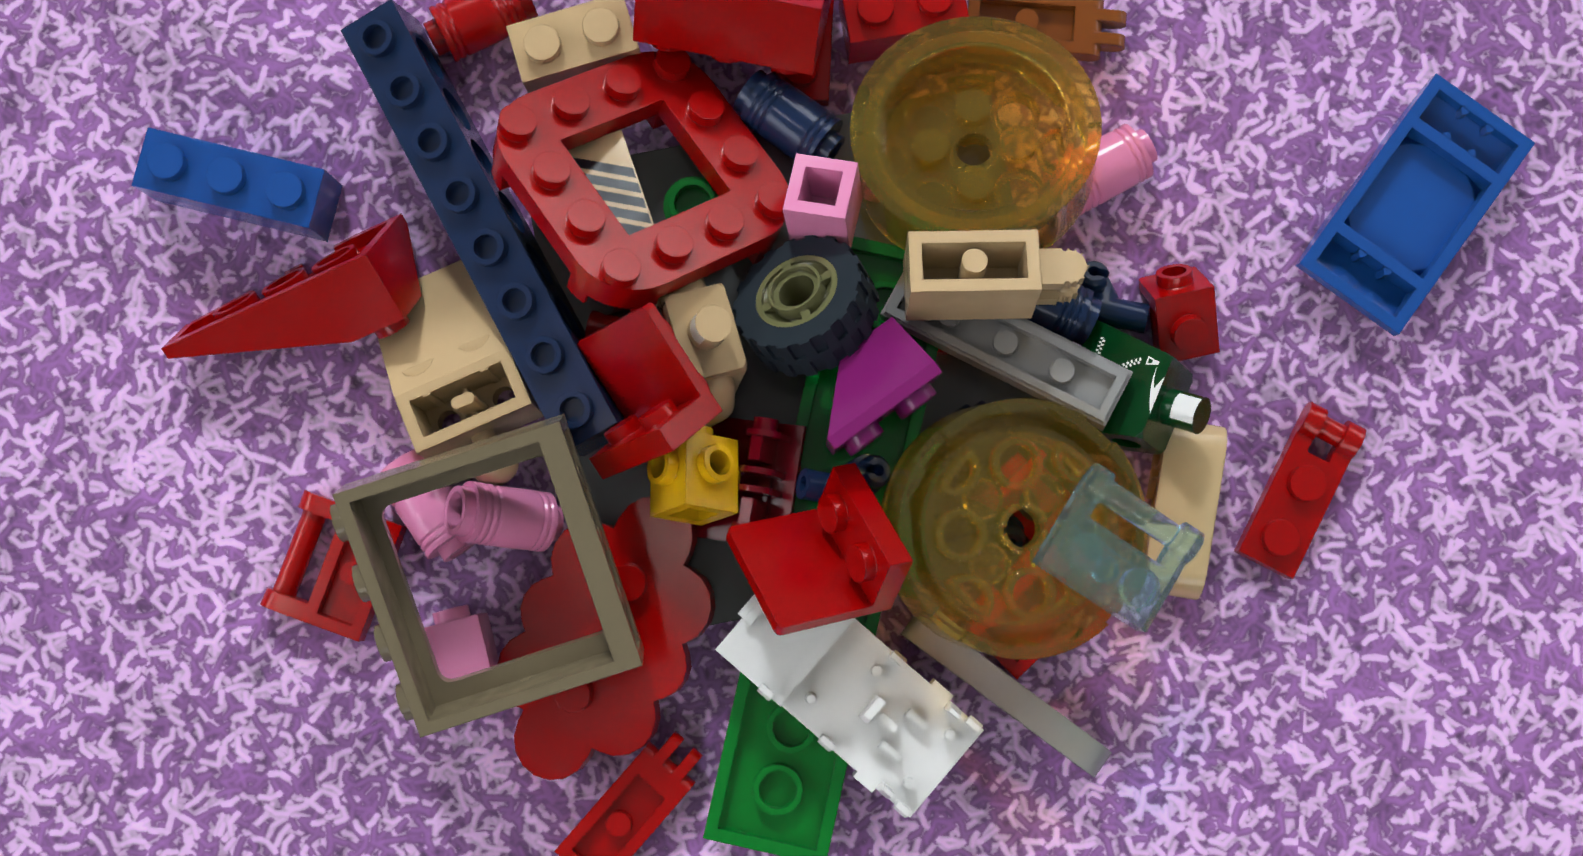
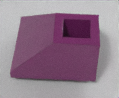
M893 317L874 329L867 340L864 339L858 346L859 349L850 357L848 355L839 361L826 447L832 455L845 448L852 457L881 436L884 430L879 425L880 421L894 411L903 420L930 401L931 397L936 394L931 385L942 373L941 369Z

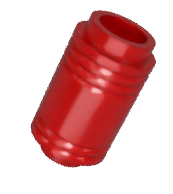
M443 0L442 3L438 2L435 6L428 7L433 19L423 23L439 57L450 52L454 61L458 62L460 59L466 58L467 55L471 56L507 39L509 35L506 26L538 17L532 0Z

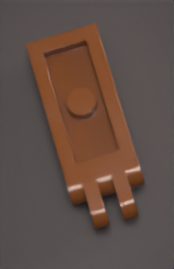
M967 0L970 26L965 37L963 51L1093 62L1100 59L1101 51L1120 52L1125 49L1124 35L1102 32V29L1125 28L1127 13L1120 10L1104 9V0Z

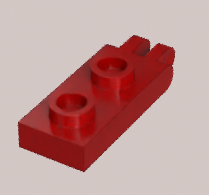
M676 731L660 749L649 742L554 852L559 856H633L694 786L696 782L687 774L703 755L693 748L678 766L669 759L671 754L684 741V738Z

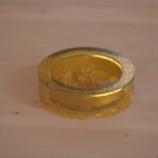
M984 16L959 17L939 21L924 26L893 44L874 62L866 73L855 96L850 118L853 162H858L863 197L862 205L879 231L903 251H905L908 231L1038 229L1039 249L1052 246L1075 223L1089 198L1102 136L1101 111L1095 89L1090 78L1074 56L1057 41L1030 26L1007 19ZM972 144L980 146L986 144L991 156L982 164L968 165L957 156L960 145L965 147Z
M1030 398L1006 399L968 407L947 415L929 426L917 436L898 460L890 475L881 505L913 559V563L898 593L902 602L925 627L943 639L966 649L1003 658L1025 660L1055 656L1070 651L1095 637L1109 625L1106 621L1117 610L1126 594H1132L1139 580L1147 550L1148 519L1144 495L1134 468L1116 442L1111 443L1096 427L1086 420V416L1076 410L1054 402ZM1019 509L1029 513L1035 524V533L1032 540L1022 547L1013 544L1008 535L1004 533V527L1007 526L1008 519Z

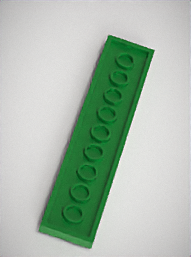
M854 236L851 248L873 281L880 301L877 302L879 315L871 328L874 330L885 322L881 320L880 313L903 273L905 247ZM909 334L936 362L938 348ZM838 366L831 370L819 371L818 375L806 376L796 425L806 427L800 472L807 468L831 473L833 467L845 465L860 455L877 454L882 456L889 463L891 476L888 483L875 494V497L898 534L926 404L903 420L899 418L895 411L879 422V425L884 430L881 436L852 457L845 448L832 455L826 447ZM796 495L793 513L817 509L818 502L799 499ZM881 612L856 617V620L876 636ZM740 672L703 838L779 856H828L848 763L833 750L828 752L817 742L819 738L785 708L780 707L772 699L770 701L766 700L757 692L758 687Z

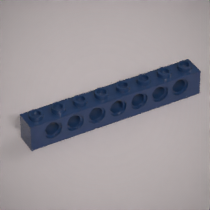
M388 0L340 31L545 420L565 414L578 455L585 457L607 444L608 441L604 437V433L625 418L578 348L577 343L585 337V331L509 188L499 191L491 172L493 159L419 20L395 1Z

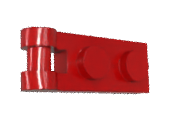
M1311 401L1303 408L1234 549V552L1287 579H1294L1351 459L1360 449L1366 436L1365 428L1349 420L1342 424L1328 417L1327 409ZM1315 437L1332 445L1325 460L1308 452Z

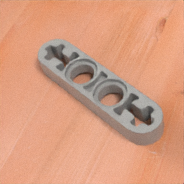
M918 609L902 631L901 635L965 683H968L977 692L1012 718L1022 723L1024 727L1095 778L1112 754L1104 745Z

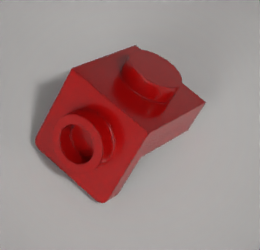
M1172 264L1159 268L1155 275L1139 278L1140 292L1148 300L1150 306L1153 347L1170 354L1178 361L1220 352L1214 285L1196 267L1185 264Z

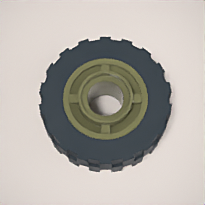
M816 235L805 236L804 239H792L784 242L783 246L775 250L771 249L763 255L764 258L751 266L747 271L748 275L745 280L740 282L736 290L738 296L737 300L733 301V311L737 317L734 320L738 330L761 362H764L770 370L776 373L781 371L785 376L796 377L799 374H805L807 377L818 375L819 371L831 370L839 366L840 360L848 355L850 357L859 349L858 346L864 339L867 340L873 332L871 329L874 321H877L879 309L877 308V302L880 301L878 292L858 256L855 255L852 248L845 242L840 244L836 238L830 236L825 238H818Z

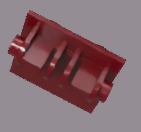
M754 417V421L727 418L712 426L713 435L738 440V465L740 467L739 472H741L740 484H738V513L702 526L696 525L697 537L727 541L726 535L731 526L792 514L795 506L796 483L800 473L806 427L781 424L779 420L766 417Z

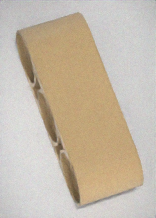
M1207 424L1205 429L1199 434L1174 428L1166 449L1161 454H1153L1146 498L1152 499L1150 510L1144 509L1137 551V558H1142L1141 569H1134L1133 583L1135 589L1197 600L1201 596L1207 577L1227 450V430L1225 427Z

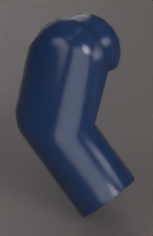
M863 454L847 463H856L874 495L890 479L891 468L889 463L880 455ZM804 468L800 472L796 483L797 497L803 500L818 502L823 494L830 473Z

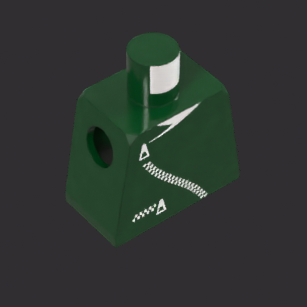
M1097 320L1088 339L1081 346L1132 371L1133 374L1103 431L1057 408L1049 426L1067 439L1079 445L1161 454L1166 449L1174 428L1199 434L1205 429L1210 418L1211 402L1207 397L1189 393L1193 382V374L1176 358Z

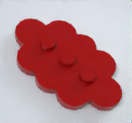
M642 497L628 505L618 518L615 526L601 522L644 646L643 666L517 706L523 709V712L517 722L514 733L515 752L522 765L534 776L547 780L564 779L583 769L592 758L595 750L611 756L629 755L647 745L657 733L660 723L659 700L681 690L689 678L692 665L687 643L701 636L712 623L716 608L714 591L707 578L688 565L697 543L696 525L650 517V497ZM569 529L564 530L554 544L551 555L553 575L531 585L523 596L520 611L525 632L509 640L500 652L497 664L603 630Z

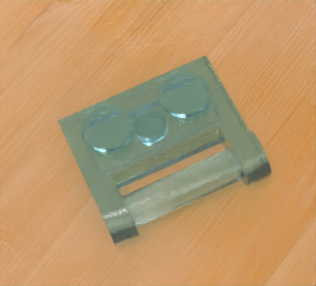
M1095 463L1079 481L1032 563L1134 630L1147 632L1185 565L1200 551L1205 536L1204 533L1187 522L1181 525L1177 524L1116 483V477L1113 472L1101 464ZM1099 503L1103 504L1163 544L1164 547L1156 561L1091 519L1090 515L1096 505Z

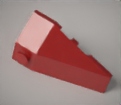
M402 213L347 238L334 245V252L314 264L311 268L313 272L308 274L303 263L284 272L283 276L271 282L261 291L264 298L260 299L254 290L244 293L186 324L161 348L168 359L349 343L372 333H375L378 339H382L398 332L410 322L407 315L422 296L408 223Z

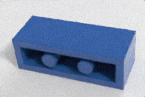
M149 127L147 128L131 185L159 202L326 242L329 239L343 187L325 169Z

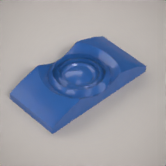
M1436 73L1429 79L1383 138L1363 171L1321 224L1297 262L1296 267L1391 335H1399L1535 142Z

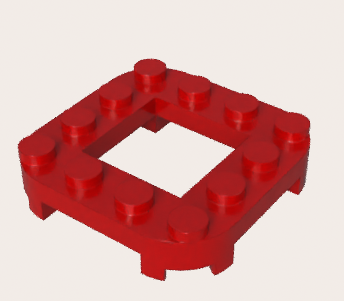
M683 50L676 52L649 51L623 57L527 93L505 106L499 114L491 171L495 184L499 191L509 187L514 191L571 272L567 288L583 303L587 301L588 297H591L609 306L630 309V312L649 302L656 306L660 297L748 257L752 264L758 263L764 258L763 255L771 250L785 223L783 206L788 184L783 174L713 81L699 67L691 63L689 55ZM647 120L653 129L663 125L668 127L717 193L718 197L628 235L568 150Z

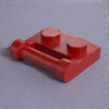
M304 490L298 505L299 508L303 509L302 515L274 587L266 588L260 605L357 642L365 641L375 612L371 601L363 602L356 591L352 577V566L357 565L349 540L342 542L335 532L309 601L297 596L326 518L332 520L330 506L335 504V501L331 498ZM385 519L398 553L407 527Z

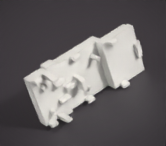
M754 594L738 612L742 619L715 649L758 687L757 692L766 700L770 701L772 699L780 707L785 708L819 738L817 742L828 752L833 750L855 769L852 773L853 777L871 793L877 789L884 797L894 803L893 808L904 818L911 817L984 731L982 729L983 724L972 715L968 717L950 701L954 697L953 694L934 678L930 682L924 679L906 663L907 659L896 649L892 651L857 621L856 618L786 635H777L773 631Z

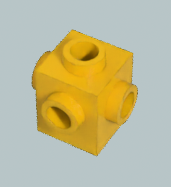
M704 426L674 451L648 461L650 517L702 526L737 514L738 484H740L741 472H739L740 467L738 465V440L713 435V429Z

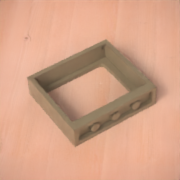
M565 414L347 483L332 494L335 504L330 506V514L334 530L342 542L349 540L357 565L352 566V577L356 591L363 602L371 601L379 623L374 626V638L378 651L385 662L393 661L400 684H397L395 688L399 709L406 721L414 719L420 738L643 666L644 646ZM544 457L603 630L452 679L446 678L438 668L384 516L385 508L390 504L529 459Z

